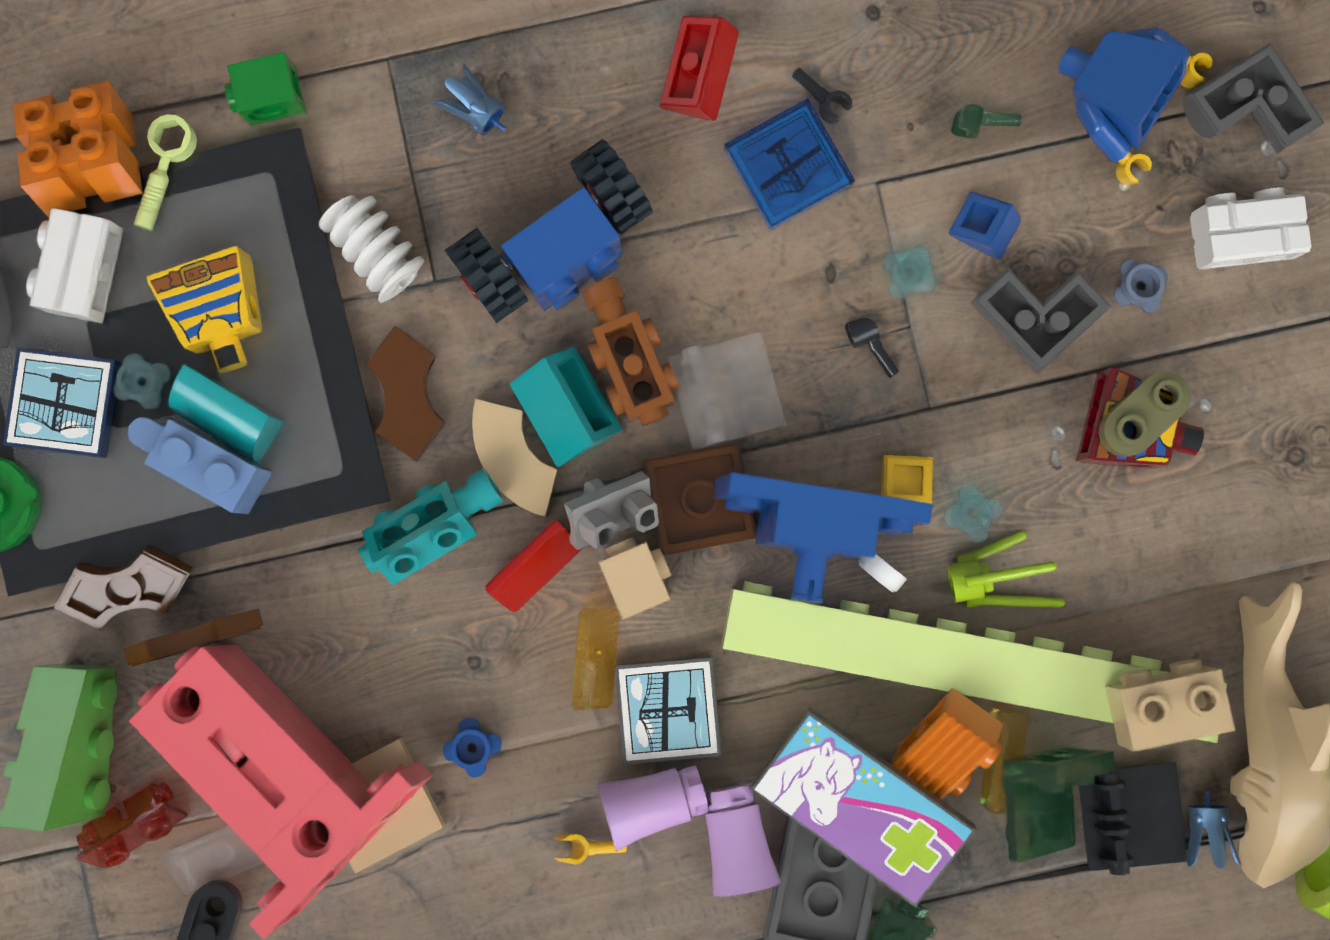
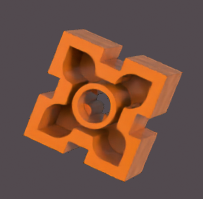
M109 80L71 89V96L68 101L57 103L52 95H47L13 104L15 134L17 139L26 148L25 151L17 153L20 186L47 217L50 216L51 209L53 208L70 212L86 208L85 197L97 194L105 203L143 194L139 161L129 149V147L136 146L133 114Z

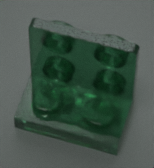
M1061 746L1004 760L1003 788L1005 791L1007 816L1005 836L1008 842V854L1011 862L1022 863L1075 846L1073 785H1091L1095 783V776L1114 772V751Z

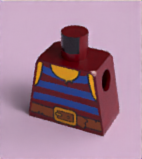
M1110 367L1097 373L1076 462L1147 469L1167 467L1171 461L1173 451L1196 456L1202 446L1204 430L1201 427L1180 422V417L1151 446L1140 454L1120 457L1108 452L1099 438L1100 422L1142 380L1120 369ZM1161 388L1159 391L1161 402L1169 405L1172 401V393ZM1126 421L1123 425V434L1128 439H1134L1137 432L1136 427L1133 423Z

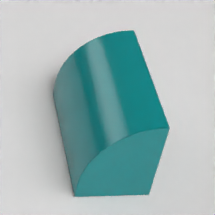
M575 346L542 358L510 383L512 390L557 468L584 455L623 431Z
M185 364L180 369L169 396V409L256 463L261 461L285 422L204 372Z

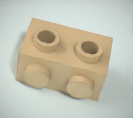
M632 537L605 549L609 558L599 562V565L622 619L670 600V595L663 579L672 575L660 548L650 551L646 542L637 546L635 539Z
M1190 659L1169 664L1171 670L1169 673L1152 676L1150 669H1143L1120 674V683L1105 686L1118 745L1131 751H1139L1235 731L1222 669L1202 666L1201 659Z

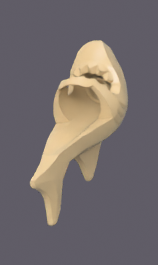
M1291 582L1271 605H1263L1251 596H1244L1239 600L1244 642V712L1250 766L1231 776L1230 792L1235 795L1240 805L1245 807L1248 819L1244 825L1245 835L1239 842L1238 859L1242 871L1248 879L1262 888L1283 881L1316 860L1330 846V704L1309 709L1303 708L1285 672L1286 644L1301 609L1302 588L1300 584Z

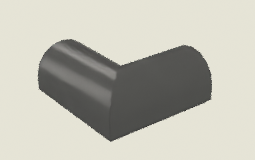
M1271 43L1193 91L1183 101V109L1190 125L1198 134L1207 139L1213 138L1251 114L1277 154L1324 124V121Z
M1010 268L1005 270L970 302L1037 374L1045 369L1112 307L1079 271L1075 272L1042 303Z

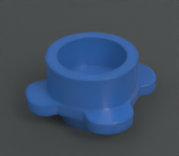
M466 718L459 723V732L453 741L445 743L443 755L448 761H454L458 766L466 769V773L469 776L479 777L486 771V762L490 756L501 750L502 741L497 734H488L481 729L476 719ZM469 743L477 745L475 752L468 750Z

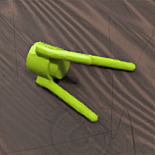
M1020 531L974 552L956 555L957 563L947 565V576L954 603L965 601L967 608L982 605L1061 608L1065 605V601L1062 598L985 594L994 590V582L1034 576L1057 569V564L1051 561L991 572L987 562L978 563L980 560L1024 541L1027 538L1025 531Z

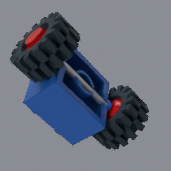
M601 139L570 161L571 168L576 174L575 176L578 181L583 185V188L502 244L501 247L504 252L499 254L502 259L499 258L477 227L445 249L449 258L462 274L460 276L476 300L480 299L496 323L529 301L507 267L509 270L512 268L515 270L544 312L552 306L559 310L578 297L580 294L577 290L578 287L591 278L595 282H599L619 267L617 260L622 257L619 235L624 234L652 214L653 209L649 200L645 197L643 189L637 184L636 178L632 172H629L622 158L618 157L617 152L613 147H610L606 140Z

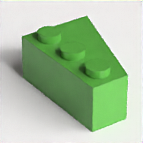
M66 663L33 667L16 728L25 731L16 761H7L3 777L11 779L3 810H0V827L45 832L106 816V805L110 798V785L108 783L109 762L114 746L112 719L113 705L117 699L116 667Z

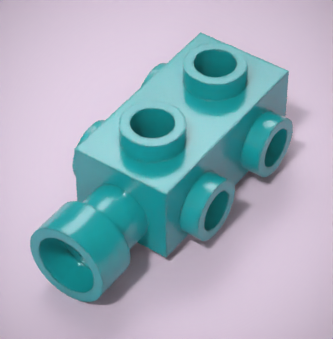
M482 468L466 478L467 483L455 491L447 481L440 485H426L416 493L415 500L400 509L380 512L374 518L373 525L362 531L366 544L359 547L358 552L366 567L372 573L380 571L394 585L475 537L477 532L470 516L482 508L487 512L504 502L498 487L486 469Z

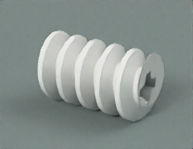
M349 195L334 203L323 214L318 226L324 232H330V241L336 247H343L342 256L348 262H355L354 271L360 277H368L366 286L372 292H380L378 301L383 303L402 292L417 277V272L425 261L421 256L409 261L405 259L413 247L409 241L396 246L393 244L401 231L397 226L384 231L381 229L389 216L385 211L378 212L372 216L369 214L377 202L373 196H368L359 201L355 195Z

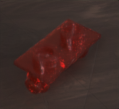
M162 782L158 785L151 783L122 801L128 818L123 820L120 809L113 807L106 811L105 816L95 818L82 826V832L76 836V839L83 851L75 855L76 860L103 869L119 865L129 858L131 851L147 841H155L169 834L173 829V825L188 817L187 812L169 805L168 801L172 800L174 796L167 783Z

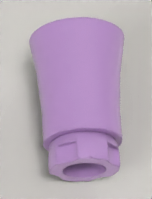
M696 765L686 767L678 772L676 768H672L651 775L597 783L615 851L669 827L691 821L690 816H698L709 812L705 791Z
M751 784L734 785L705 792L709 810L705 814L712 861V893L715 897L751 893L771 888L781 883L763 829L759 805L754 803Z

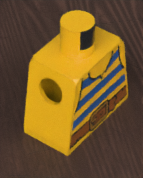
M233 246L146 276L150 288L185 349L197 354L211 350L219 373L237 370L248 364L240 340L262 331L253 264L249 254L238 246Z

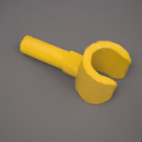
M563 832L555 836V840L572 842V852L567 857H555V860L563 863L577 865L582 863L588 855L626 853L627 850L626 846L615 851L613 841L586 840L585 837L579 834Z

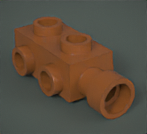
M617 277L608 278L587 287L582 291L583 298L588 310L595 311L600 325L591 328L595 340L588 342L587 346L597 370L607 367L614 385L605 389L616 416L626 412L630 423L640 420L642 426L669 416L667 408L675 405L672 393L680 390L670 363L668 362L660 366L653 348L661 345V341L652 319L649 317L641 321L637 310L627 314L622 302L625 294ZM622 339L630 340L634 345L633 351L625 356L618 354L615 350L618 341ZM646 383L652 388L653 392L650 398L639 400L635 397L634 389L638 384Z

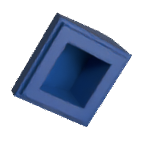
M970 191L949 234L980 252L1000 260L1015 234L1021 218L1013 204Z

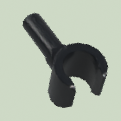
M798 68L793 73L792 77L820 103V116L827 123H836L840 120L830 109L829 103L831 100L839 102L845 110L852 108V99L846 92L837 90L829 93L801 68Z
M859 318L845 325L847 337L854 349L868 344L870 351L889 378L899 372L882 347L883 344L879 340V330L873 320Z

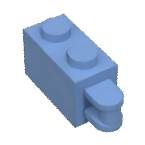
M141 417L135 419L128 428L130 441L135 446L149 453L144 464L231 513L249 514L273 472L185 423L169 419L167 424H164L157 420Z

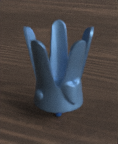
M464 64L462 68L468 78L463 77L461 82L449 77L445 80V85L465 106L450 99L444 102L436 100L433 104L469 122L472 130L478 131L481 136L486 135L495 125L504 131L506 129L505 126L498 121L505 110V105L500 103L498 98L489 96Z
M1206 791V805L1188 806L1191 832L1187 865L1192 867L1197 862L1203 828H1205L1208 833L1211 853L1216 867L1223 869L1226 866L1224 830L1234 860L1238 866H1241L1228 829L1229 806L1211 805L1210 792Z

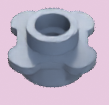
M1134 259L1125 261L1120 266V273L1122 275L1120 286L1113 292L1115 302L1120 306L1128 304L1139 306L1146 313L1158 310L1161 306V299L1159 297L1162 295L1165 283L1168 280L1165 269L1151 264H1139ZM1142 282L1144 290H1138L1136 284Z

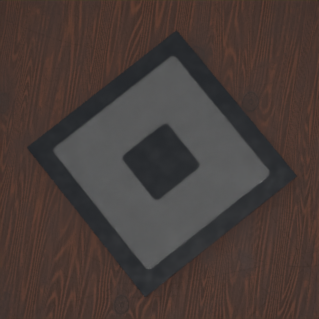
M300 127L193 153L186 160L170 162L167 170L169 183L162 199L163 201L153 231L133 225L143 194L107 203L98 194L85 197L86 208L71 212L105 218L124 229L103 323L52 314L30 306L31 297L28 296L26 290L27 279L32 269H38L42 251L37 242L38 230L42 222L48 221L49 217L28 194L0 201V269L12 315L9 348L0 350V456L21 463L34 476L41 493V514L33 532L20 545L0 552V564L8 596H15L67 583L79 562L105 568L126 564L138 557L147 545L170 556L391 501L327 233L318 226L322 213ZM159 162L139 167L143 194L149 174L157 169ZM233 246H238L249 254L252 260L262 331L240 340L248 363L246 366L230 372L219 373L211 350L197 354L182 346L150 288L146 276ZM17 348L112 359L121 362L107 459L3 445ZM183 364L204 372L284 421L279 432L258 463L273 472L249 514L231 513L147 466L144 462L149 453L135 446L128 437L130 424L135 419L145 417L163 422L164 424H167L169 419L185 423L221 442L169 409L170 392Z

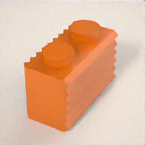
M951 688L937 706H934L932 711L928 712L926 717L899 743L891 765L940 800H943L948 794L956 798L966 789L972 779L973 774L971 772L978 765L987 769L998 757L1002 749V744L998 740L1003 723L956 689Z

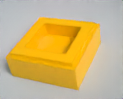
M882 456L881 496L932 504L933 457Z

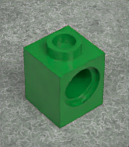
M285 52L227 65L231 83L224 85L228 104L232 112H238L250 126L306 113L297 69Z

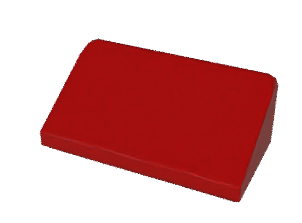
M682 17L659 107L703 120L716 121L738 40V30L724 17Z
M553 520L485 585V591L508 610L516 612L570 562L582 548L576 550L569 540L570 531L560 521Z

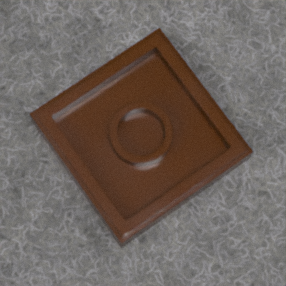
M739 442L643 460L646 475L650 479L651 497L658 508L659 524L656 527L663 556L756 538L753 513L725 509L726 500L713 499L715 480L729 473L745 475Z

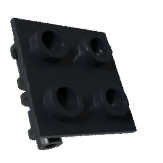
M1176 762L1077 771L1088 871L1109 870L1111 875L1130 874V867L1187 862Z

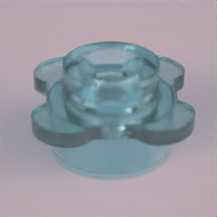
M918 246L900 255L896 252L886 255L883 260V267L890 275L891 285L889 286V293L892 297L904 299L908 293L917 291L928 294L935 288L936 278L931 275L930 253L926 248ZM912 269L914 271V275L912 277H907L905 274V270Z
M130 354L125 357L123 366L117 373L116 383L113 387L114 394L120 400L133 399L140 402L141 406L145 409H155L161 403L160 392L163 384L170 379L171 371L164 363L151 364L145 362L141 355ZM141 377L146 379L144 386L138 384V380Z
M965 485L959 489V498L954 502L952 508L945 511L944 521L948 527H956L961 532L967 533L970 541L975 543L983 542L988 537L987 529L992 521L1001 517L1003 512L1002 505L998 500H988L979 494L976 486ZM971 509H975L978 514L976 518H971L969 516V511Z

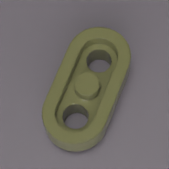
M1170 371L1157 372L1141 380L1101 420L1099 438L1104 448L1111 454L1120 457L1133 456L1144 452L1188 409L1191 393L1186 381L1178 374ZM1162 387L1169 389L1172 393V401L1169 405L1162 403L1159 398V391ZM1126 421L1133 423L1136 427V436L1132 440L1123 434V425Z

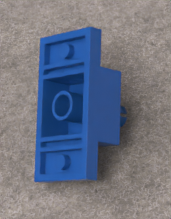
M729 473L717 478L713 499L726 500L725 509L745 513L760 511L755 545L793 550L794 554H798L793 593H791L790 599L823 603L822 594L827 558L832 559L833 556L848 559L874 558L878 533L899 535V533L912 534L913 526L930 524L933 505L925 502L738 473Z

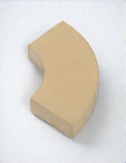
M475 399L472 417L473 439L483 468L492 477L500 492L508 499L532 513L547 517L558 470L542 463L529 449L523 433L524 412Z

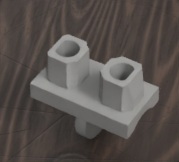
M642 471L607 486L597 478L587 481L584 484L585 495L564 503L571 528L569 540L576 550L591 545L600 552L615 545L619 539V532L633 526L636 530L643 533L657 527L659 524L657 504L651 497L650 479Z

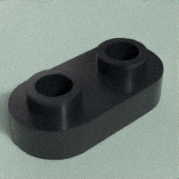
M211 880L203 884L193 893L188 902L177 940H233L243 908V900L239 890L232 883L225 880ZM211 898H221L225 903V911L220 912L213 909Z

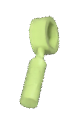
M166 114L160 116L152 122L148 129L147 139L149 146L161 158L157 169L149 174L147 185L133 225L148 231H153L162 199L169 183L167 175L169 163L186 160L193 154L196 148L197 137L195 131L183 118L177 115ZM181 126L186 131L181 147L164 151L159 145L164 129Z

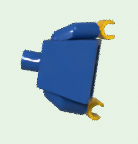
M1158 27L1132 30L1125 33L1110 31L1105 34L1093 54L1078 47L1070 46L1064 53L1059 65V73L1076 80L1073 93L1077 117L1092 141L1111 162H1119L1116 166V177L1124 185L1139 183L1138 179L1131 174L1130 165L1132 162L1142 172L1150 171L1152 167V161L1145 154L1132 155L1130 152L1131 146L1137 149L1140 148L1179 84L1188 89L1200 86L1206 82L1204 76H1200L1195 71V68L1200 72H1204L1211 68L1213 64L1212 57L1207 53H1198L1193 57L1190 56L1191 51L1187 46L1164 29Z

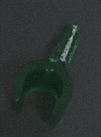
M969 104L955 114L951 132L963 138H977L981 125L1020 127L1022 117L1018 114H992L991 112H984V109L976 104Z

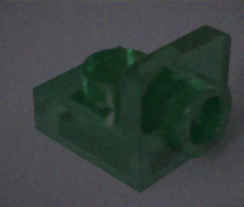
M885 898L866 940H926L927 937L934 939L938 929L930 918H927L929 910L919 904L915 907L904 898H901L899 904Z

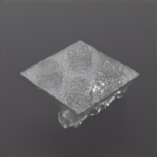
M761 332L703 348L700 345L683 349L681 354L667 357L680 387V390H677V395L693 451L787 425Z

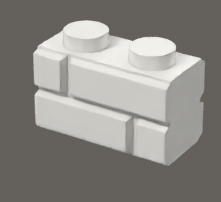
M1278 187L1253 193L1254 199L1237 201L1236 193H1223L1207 197L1205 199L1206 204L1192 212L1190 216L1192 237L1195 240L1196 267L1201 270L1291 260L1310 252L1312 246L1309 225L1306 224L1308 217L1305 196L1302 194L1285 195L1284 188Z
M55 208L51 209L49 220L43 221L38 230L37 242L42 250L38 269H32L27 279L26 290L28 296L31 297L30 306L52 314L103 323L124 229L105 218L81 215Z

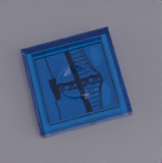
M808 98L724 144L726 154L770 231L853 186L855 183V179Z

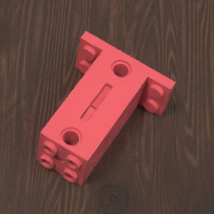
M237 644L202 646L201 648L195 646L175 663L174 668L177 672L165 685L163 683L156 684L140 698L138 705L141 709L129 722L281 880L257 902L262 911L249 923L265 939L295 918L433 774L420 761L406 768L399 764L392 771L390 769L385 771L371 784Z

